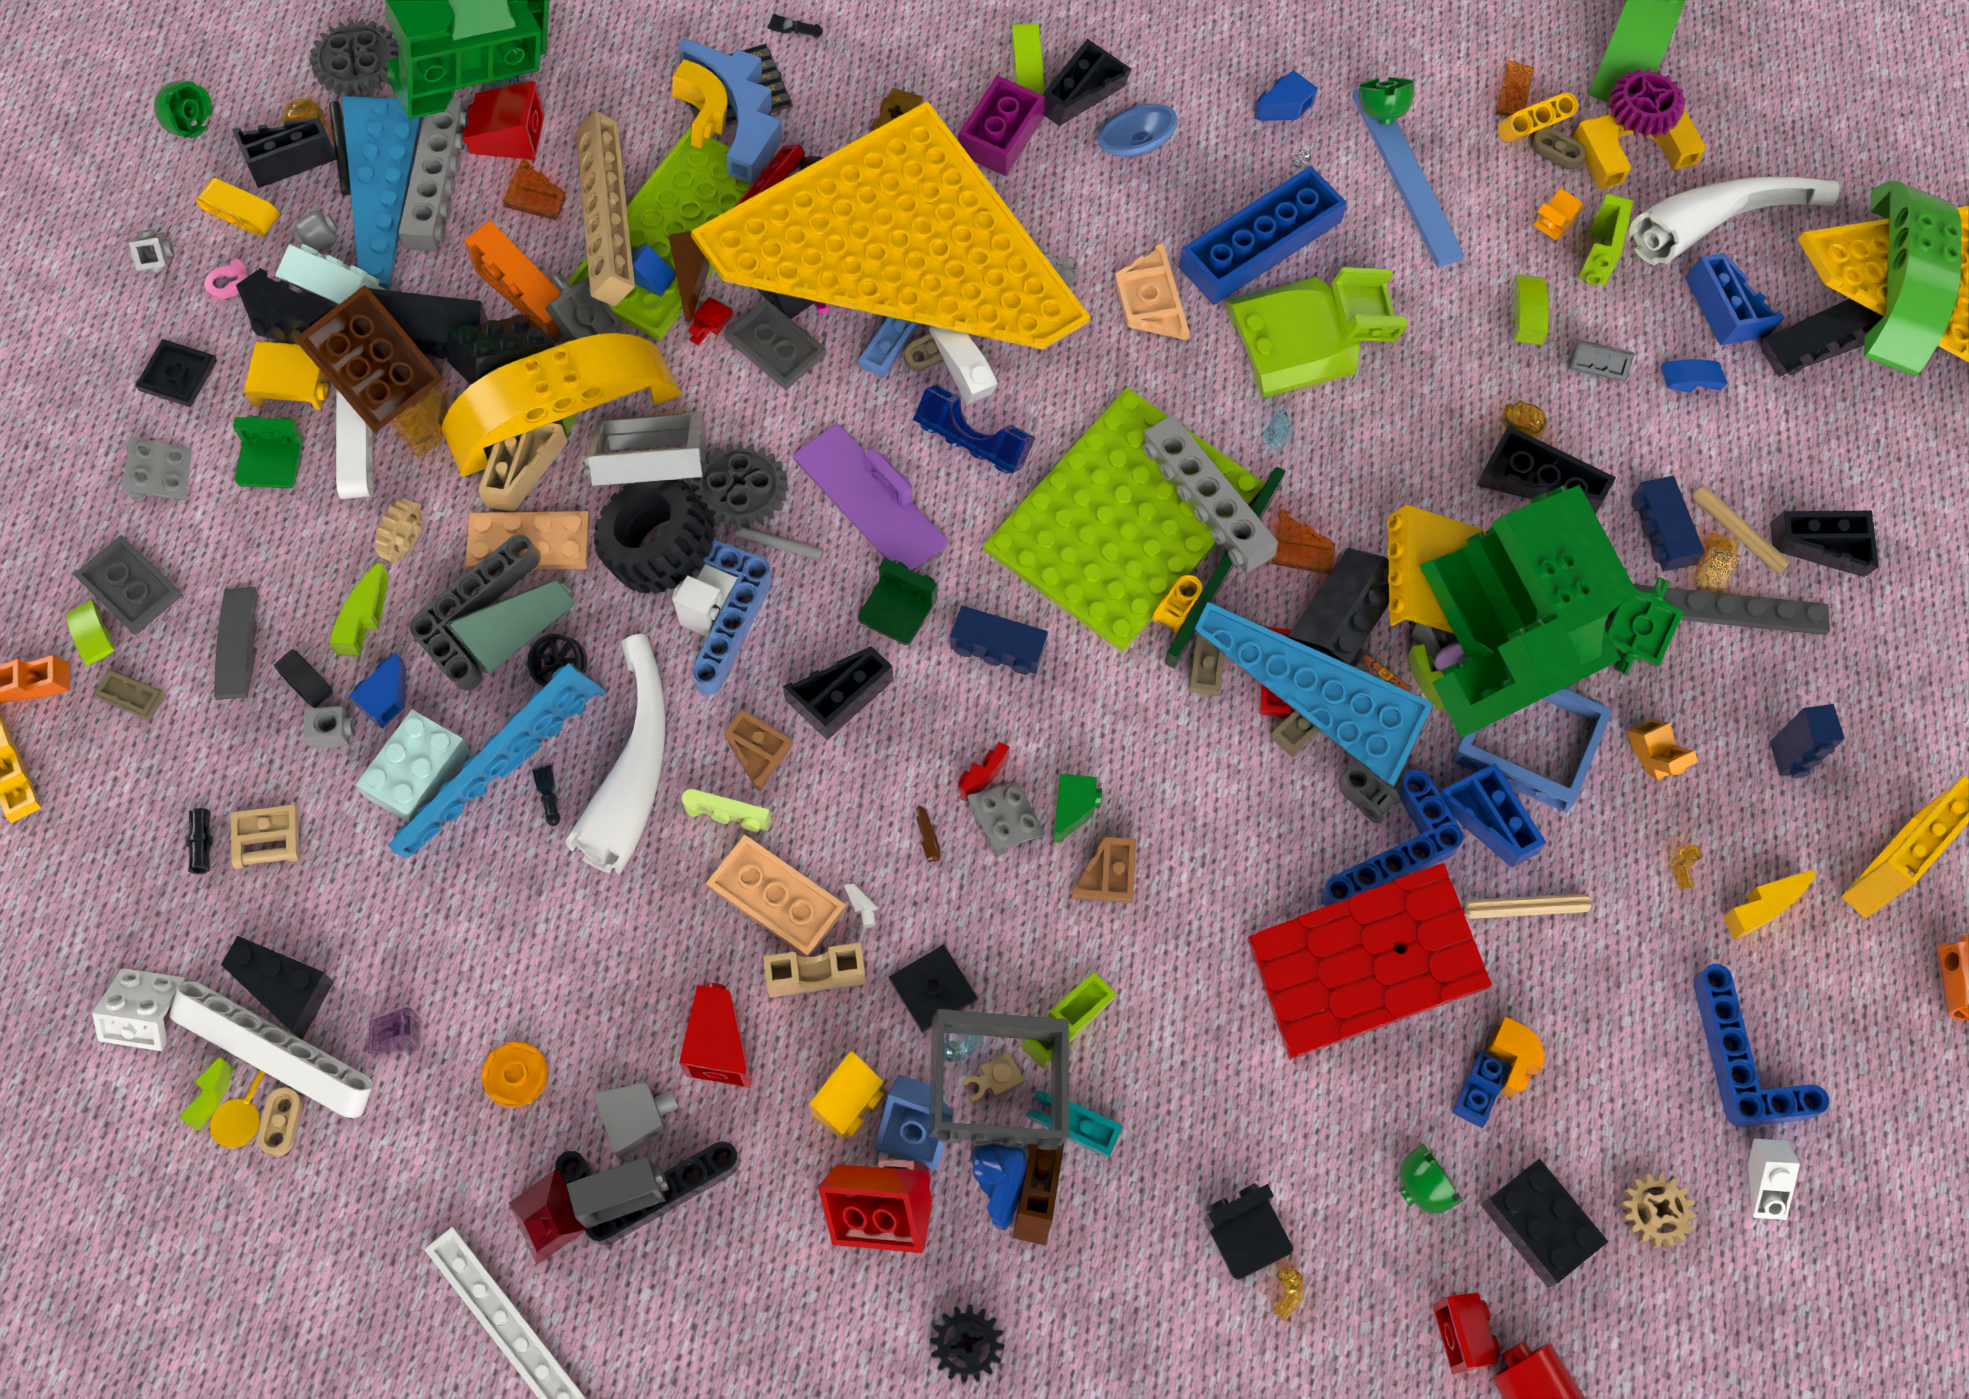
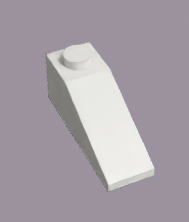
M935 326L930 327L929 331L965 404H971L991 395L998 382L986 358L969 335Z

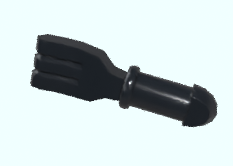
M776 14L772 15L767 26L769 30L781 33L794 31L796 34H807L815 38L823 34V29L818 24L803 23L799 20L793 21L791 18Z
M551 765L539 769H533L532 772L537 790L543 794L541 802L545 810V820L548 825L556 826L560 822V814L558 813L555 801L556 795L552 793L555 789V780Z

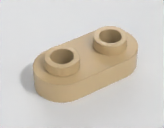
M287 1087L278 1088L267 1098L257 1142L260 1149L270 1156H282L288 1153L294 1145L302 1114L303 1100L293 1089ZM286 1101H290V1109L286 1112H282V1104ZM278 1134H282V1142L274 1145L273 1138Z

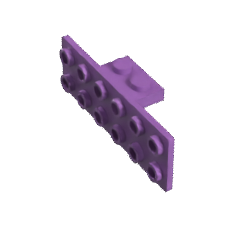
M839 424L833 425L793 454L795 462L884 558L891 561H900L909 570L915 571L948 546V540L911 502L912 485L904 474L899 475L893 469L890 459L885 454L880 455L874 448L865 453Z

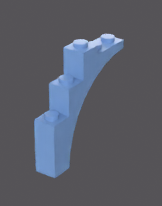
M683 38L678 45L680 64L685 59L705 67L716 75L724 85L727 101L735 113L738 127L735 140L726 156L728 176L753 184L782 141L781 120L768 115L772 109L771 89L758 84L762 79L761 58L738 49L730 56L724 52Z

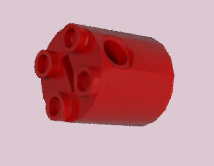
M1525 1340L1501 1354L1508 1366L1491 1378L1504 1399H1586L1551 1342L1534 1351H1531Z

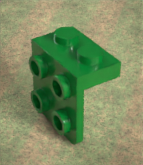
M253 415L235 417L233 429L242 441L235 474L237 485L267 488L294 487L304 436L295 420L287 417H277L276 419L260 418Z

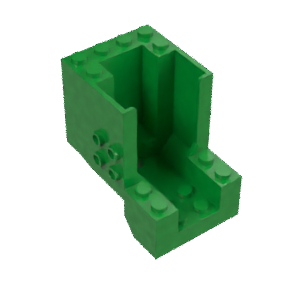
M385 0V18L398 41L399 57L387 60V80L407 119L410 120L445 112L456 89L538 72L540 70V56L547 53L550 0Z
M1564 485L1549 494L1547 492L1530 500V505L1507 513L1493 521V527L1485 532L1486 535L1481 531L1466 539L1468 545L1420 565L1449 625L1452 627L1463 652L1467 656V659L1461 661L1463 667H1460L1457 662L1441 670L1443 677L1432 682L1461 738L1621 660L1604 628L1605 622L1608 620V614L1617 606L1633 599L1639 594L1580 485L1571 489H1567Z

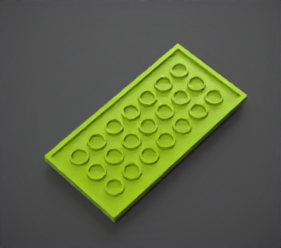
M691 127L627 206L631 249L649 245L674 272L675 267L668 235L692 231L727 212L737 204L752 185L728 176L726 156L731 147L713 138L711 140L707 139L701 149L692 146ZM587 257L567 281L570 286L580 283L587 277L589 278ZM709 262V268H710V269H709V272H708V275H707V278H706L705 282L708 280V278L711 276V274H712V273L714 272V270H715V269L712 267V265L710 264V262ZM677 277L661 297L635 284V287L615 307L608 304L619 320L658 341L663 339L683 312Z

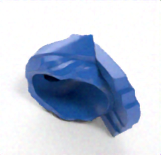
M994 1143L974 1146L971 1150L973 1175L981 1189L990 1198L987 1210L992 1219V1224L997 1228L1007 1230L1014 1217L1026 1170L1025 1153L1020 1148H1011Z

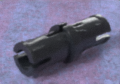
M194 808L192 811H189V835L186 837V845L189 847L188 871L192 874H205L210 871L209 851L213 845V837L210 835V810L205 808Z

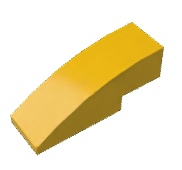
M1812 869L1756 887L1746 896L1749 903L1735 907L1723 916L1733 939L1748 935L1765 926L1795 903L1817 875L1815 870Z

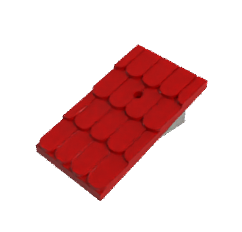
M1445 863L1396 879L1394 882L1357 894L1352 898L1298 916L1296 919L1264 929L1247 938L1289 1060L1486 990L1492 986L1456 891L1449 878Z

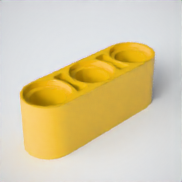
M1562 93L1522 109L1499 123L1498 134L1502 140L1513 142L1540 129L1555 125L1576 113L1578 109L1577 99L1571 93Z
M212 178L195 199L197 205L205 212H212V215L231 224L235 222L234 225L255 235L258 233L257 236L260 237L265 236L280 216L279 211L271 203L217 178Z

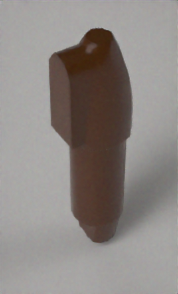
M918 806L916 808L918 814L916 820L923 837L921 844L927 861H939L940 846L934 834L929 816L924 807Z

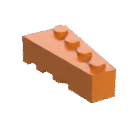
M491 220L464 239L474 270L481 278L523 315H527L551 338L561 331L545 309L546 306L556 300L561 292Z

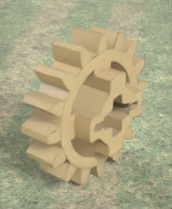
M402 498L401 501L396 500L395 506H390L385 512V516L382 517L383 521L376 531L377 538L375 542L379 544L376 546L375 551L379 552L378 557L392 563H397L398 560H403L405 553L409 554L414 549V544L422 533L421 524L423 519L420 517L424 512L420 509V504Z
M1649 1173L1642 1177V1181L1638 1178L1632 1181L1630 1184L1633 1189L1628 1188L1623 1191L1622 1194L1629 1200L1619 1204L1621 1209L1627 1210V1215L1623 1216L1621 1221L1631 1223L1632 1226L1627 1231L1629 1235L1635 1232L1640 1234L1638 1243L1643 1244L1650 1240L1652 1249L1660 1247L1661 1243L1668 1249L1674 1246V1241L1679 1244L1686 1240L1683 1233L1693 1232L1694 1228L1688 1221L1697 1218V1214L1689 1212V1207L1693 1206L1695 1201L1685 1199L1684 1196L1689 1190L1687 1187L1678 1190L1676 1188L1678 1182L1676 1178L1667 1183L1663 1173L1658 1174L1655 1179ZM1649 1189L1660 1190L1659 1193L1656 1194V1196H1653L1650 1193H1643L1645 1190ZM1655 1205L1660 1206L1659 1213L1663 1216L1658 1217L1656 1215L1658 1209L1654 1207ZM1661 1226L1673 1229L1669 1233L1656 1232Z

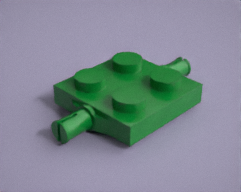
M1658 577L1651 593L1641 592L1636 589L1639 594L1638 596L1616 607L1606 632L1614 647L1623 654L1616 669L1617 672L1628 675L1634 660H1642L1655 667L1660 666L1684 611L1670 605L1663 599L1670 581Z

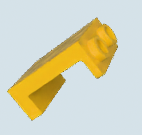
M256 341L244 393L253 406H264L265 399L310 402L315 410H321L323 400L326 401L329 395L328 379L299 345Z

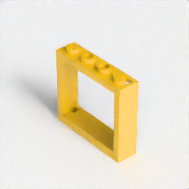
M1964 775L1915 813L1842 894L1841 898L1866 919L1914 885L1969 823V778ZM1912 871L1914 875L1911 876L1908 872Z

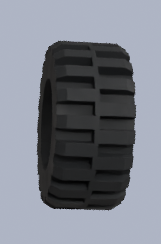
M679 479L635 482L624 485L622 487L623 490L618 494L615 492L610 497V503L607 506L604 505L600 511L601 518L596 521L595 530L597 532L594 533V545L596 546L595 551L598 558L621 583L631 590H637L639 593H650L651 591L653 593L665 592V588H676L681 581L686 579L687 575L693 577L692 573L696 569H701L704 565L703 559L705 556H709L712 549L710 542H714L715 530L713 528L715 523L710 510L688 484ZM669 521L664 532L656 540L640 547L645 536L654 527Z

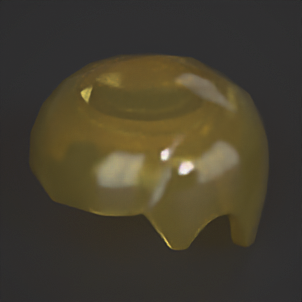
M297 98L289 102L282 111L283 125L284 122L319 117L324 129L326 128L327 124L322 108L310 98Z
M1519 400L1511 407L1508 403L1505 405L1501 423L1504 432L1509 425L1534 438H1538L1546 429L1547 418L1544 411L1536 405Z

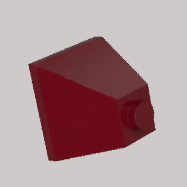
M559 1169L553 1170L509 1202L536 1264L544 1261L587 1230L575 1218L569 1192Z

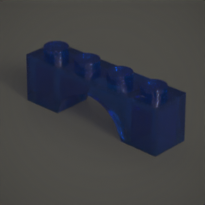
M937 384L925 389L913 418L914 421L921 424L920 427L923 430L944 436L947 443L970 450V454L980 460H988L995 464L997 470L1007 474H1013L1022 469L1036 438L1011 424L992 435L977 432L966 422L963 416L961 397Z

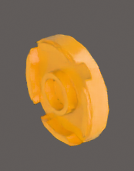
M512 1041L505 1043V1045L498 1049L496 1048L488 1055L482 1067L481 1080L484 1090L492 1101L503 1107L519 1108L531 1104L542 1094L547 1085L549 1070L546 1059L536 1047L526 1042Z

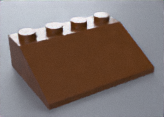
M366 285L362 286L294 339L374 433L444 379Z

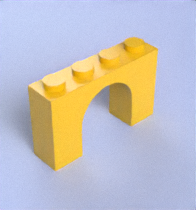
M1685 108L1678 124L1673 129H1670L1666 135L1661 133L1657 138L1651 134L1648 136L1660 145L1673 170L1698 164L1706 150V146ZM1611 113L1595 119L1588 118L1580 122L1573 137V140L1581 143L1586 150L1584 161L1599 190L1623 184L1632 168L1619 144L1618 138L1625 134L1633 133V131H1624L1623 124L1616 125V118L1611 117Z

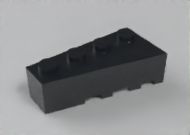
M1849 298L1765 338L1762 352L1778 377L1786 374L1794 375L1805 367L1864 346L1865 335L1884 316Z
M1508 425L1476 486L1534 499L1547 492L1549 494L1564 485L1567 489L1580 485L1596 514L1616 477Z

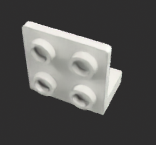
M121 969L92 1012L98 1041L162 1051L167 1043L163 1018L173 1004L177 987L180 983L184 982V978L132 969Z

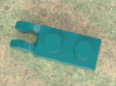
M1038 1090L1034 1096L1035 1099L1041 1104L1051 1107V1094ZM1069 1101L1068 1139L1110 1158L1123 1126ZM1028 1109L1026 1114L1028 1119L1051 1130V1117L1038 1110Z

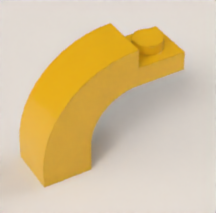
M683 59L673 74L672 97L691 103L700 110L692 123L691 145L701 149L707 139L711 140L714 133L722 135L725 130L727 93L722 82L711 71L699 64Z

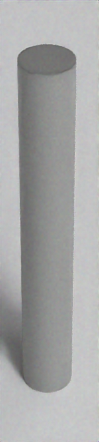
M742 527L741 531H738V529L736 531L737 538L821 561L824 549L753 529L750 530L746 527Z

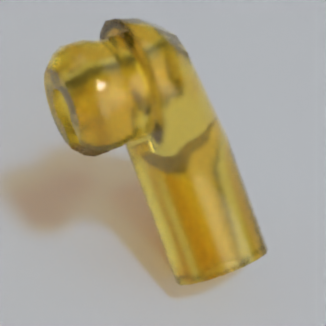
M1695 844L1681 847L1671 861V868L1680 891L1695 887L1690 869L1696 860L1701 858V850Z
M1290 1267L1281 1269L1278 1274V1280L1284 1286V1296L1272 1309L1273 1313L1284 1322L1304 1299L1303 1277L1299 1271L1293 1270Z

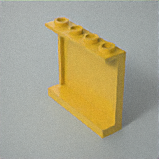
M1406 504L1390 514L1387 521V554L1389 557L1388 609L1390 612V625L1394 626L1406 619L1455 634L1420 565L1468 545L1466 539L1481 531L1486 535L1485 532L1487 530Z

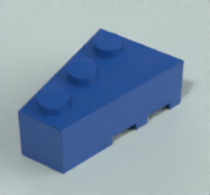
M1725 253L1700 257L1685 276L1720 346L1768 337L1785 318L1779 311L1774 313L1764 302L1766 297L1761 292L1755 293L1746 283L1748 277Z
M1496 763L1441 790L1440 795L1454 818L1510 867H1514L1539 854L1545 846V839Z

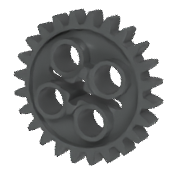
M350 19L348 26H344L342 22H339L338 29H334L331 26L328 27L330 34L320 33L322 41H314L316 49H310L312 58H309L315 78L317 77L320 85H325L327 91L334 89L336 95L345 91L346 96H351L352 92H356L357 96L361 97L362 91L366 90L371 95L373 87L382 90L380 83L382 81L389 83L387 80V60L399 57L396 40L393 39L390 31H385L383 25L376 28L375 22L371 21L366 26L364 19H361L358 25H355L353 20ZM352 41H355V42H354V45H355V48H356L355 56H354V52H353V49H352ZM355 58H356V63H357L358 71H359V74H358L357 76H356V70H355V67H354Z
M739 442L735 450H733L730 444H727L726 452L716 448L717 456L715 457L706 454L707 464L704 463L702 477L694 478V482H691L694 493L710 510L715 526H718L723 521L725 522L726 530H729L732 524H736L738 531H741L743 524H747L750 530H752L753 522L757 521L763 526L765 525V516L774 519V510H782L781 501L787 500L786 491H788V483L786 481V471L782 469V462H775V454L772 453L766 456L764 447L756 452L752 443L748 449H743L742 442ZM737 503H744L743 505H740V506H736V505H735V504H737Z

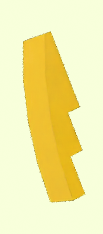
M0 713V803L5 817L13 823L41 809L29 774Z

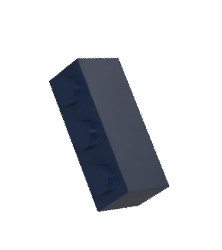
M1674 475L1641 482L1632 496V505L1635 511H1639L1642 518L1643 533L1646 537H1649L1653 546V559L1656 563L1660 564L1662 572L1696 565L1705 551Z
M961 605L950 636V649H953L956 654L963 657H971L973 655L983 658L986 663L993 666H999L1000 664L1010 666L1015 672L1027 675L1029 672L1037 674L1047 645L1048 631Z
M1834 704L1803 708L1769 743L1779 775H1791L1792 778H1802L1811 774V770L1815 766L1823 763V759L1828 754L1833 753L1845 737Z

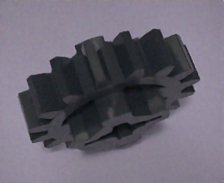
M968 1305L966 1313H961L958 1306L954 1307V1316L952 1318L946 1313L942 1314V1319L945 1323L943 1326L937 1324L933 1326V1330L939 1336L930 1338L929 1343L933 1346H938V1350L931 1353V1358L941 1359L937 1369L940 1372L948 1368L950 1370L948 1379L951 1381L958 1374L961 1375L962 1384H966L968 1376L973 1375L974 1380L978 1383L980 1382V1372L984 1371L987 1375L991 1376L993 1372L989 1366L990 1363L1000 1364L1001 1359L995 1355V1352L1004 1350L1005 1345L996 1341V1339L1003 1335V1331L993 1330L992 1327L997 1319L993 1317L988 1321L985 1320L986 1310L983 1308L976 1315L973 1314L972 1305ZM967 1321L978 1323L986 1331L977 1332L969 1328ZM955 1325L956 1335L953 1341L943 1345L946 1333ZM967 1335L969 1340L977 1341L973 1345L971 1353H967L964 1348H956L957 1345L961 1344L962 1336ZM990 1344L989 1354L980 1364L978 1354L982 1347ZM956 1356L964 1360L967 1368L956 1366L948 1358Z

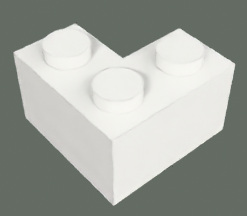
M707 564L704 565L700 573L697 572L693 577L687 575L683 584L677 585L672 596L680 625L708 637L737 577Z

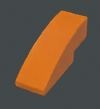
M53 654L28 663L16 659L0 665V704L47 697L70 691V662Z

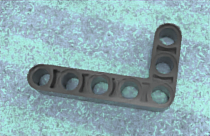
M519 534L509 538L416 614L410 622L409 629L414 638L447 678L462 690L476 688L481 682L482 675L480 669L452 637L453 634L446 627V624L451 620L489 606L539 564L540 552L525 535ZM528 548L527 552L523 556L518 557L519 553L523 549ZM504 568L500 575L494 576L497 570ZM480 587L479 592L471 596L472 591ZM456 607L454 613L447 615L451 608ZM432 626V630L428 634L423 635L424 631ZM450 647L449 652L445 656H441L442 651ZM468 668L467 674L459 678L460 672Z

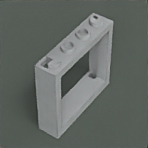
M703 412L602 419L597 421L595 430H591L592 439H589V448H586L587 458H584V471L586 476H591L592 486L702 477L706 446ZM687 444V447L609 453V450Z

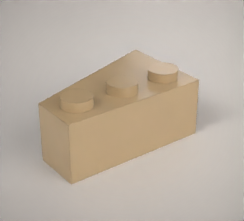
M550 423L494 444L478 489L485 507L508 512L516 511L568 443L562 425Z

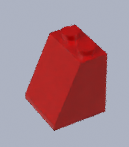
M527 81L475 93L473 104H470L468 107V126H464L462 134L463 142L467 143L470 154L535 160L545 118L536 81Z
M708 982L706 986L697 985L679 1061L686 1077L751 1088V1074L736 1006L730 990H726V986L713 982Z

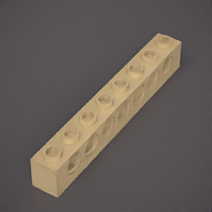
M594 110L576 130L590 292L592 297L615 307L635 287L617 121Z

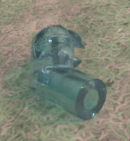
M966 1034L963 1040H944V1060L956 1062L969 1059L984 1036Z

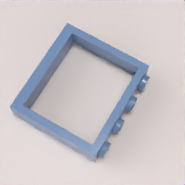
M1568 687L1543 698L1545 701L1595 722L1569 788L1471 745L1476 732L1461 738L1452 762L1474 772H1478L1496 763L1512 789L1567 813L1576 802L1613 710L1605 707L1598 700L1587 699L1576 694L1573 689Z

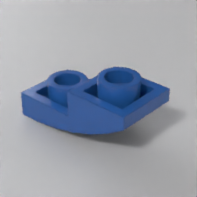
M1701 359L1665 362L1660 366L1665 383L1669 389L1691 393L1697 386L1721 391L1728 384L1721 364L1717 361Z
M1480 1050L1452 1113L1483 1128L1487 1123L1495 1099L1502 1090L1511 1065Z

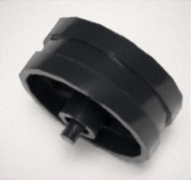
M547 634L539 638L532 645L528 654L527 667L533 680L545 687L548 682L543 676L552 670V678L555 671L566 666L568 663H574V667L586 673L588 658L584 647L577 640L561 634ZM564 640L566 643L559 652L556 642ZM550 646L551 653L545 655V650ZM572 648L573 653H574V657H573V658H568V657H566V655L568 654V652H569L570 649ZM541 659H544L545 666L541 668Z

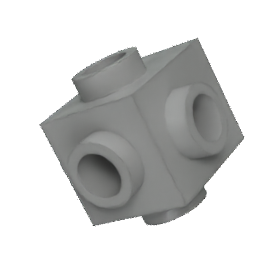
M154 229L137 232L138 237L132 239L129 242L130 246H128L130 259L135 263L137 271L148 269V272L152 273L165 270V266L172 261V256H174L171 240L166 239L165 232L155 233ZM154 244L156 253H153L150 250V245Z

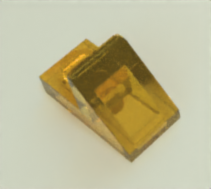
M1711 532L1707 537L1704 547L1705 553L1701 557L1693 585L1710 592L1724 593L1740 558L1736 554L1740 542Z

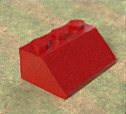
M837 1164L819 1184L818 1189L832 1245L922 1253L924 1251L933 1201L926 1171Z

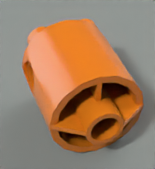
M1969 934L1960 937L1961 942L1943 943L1936 946L1948 1016L1957 1020H1969Z

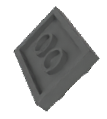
M767 299L760 302L725 333V339L785 390L790 388L826 356V348Z
M122 535L73 574L134 635L139 633L183 596Z

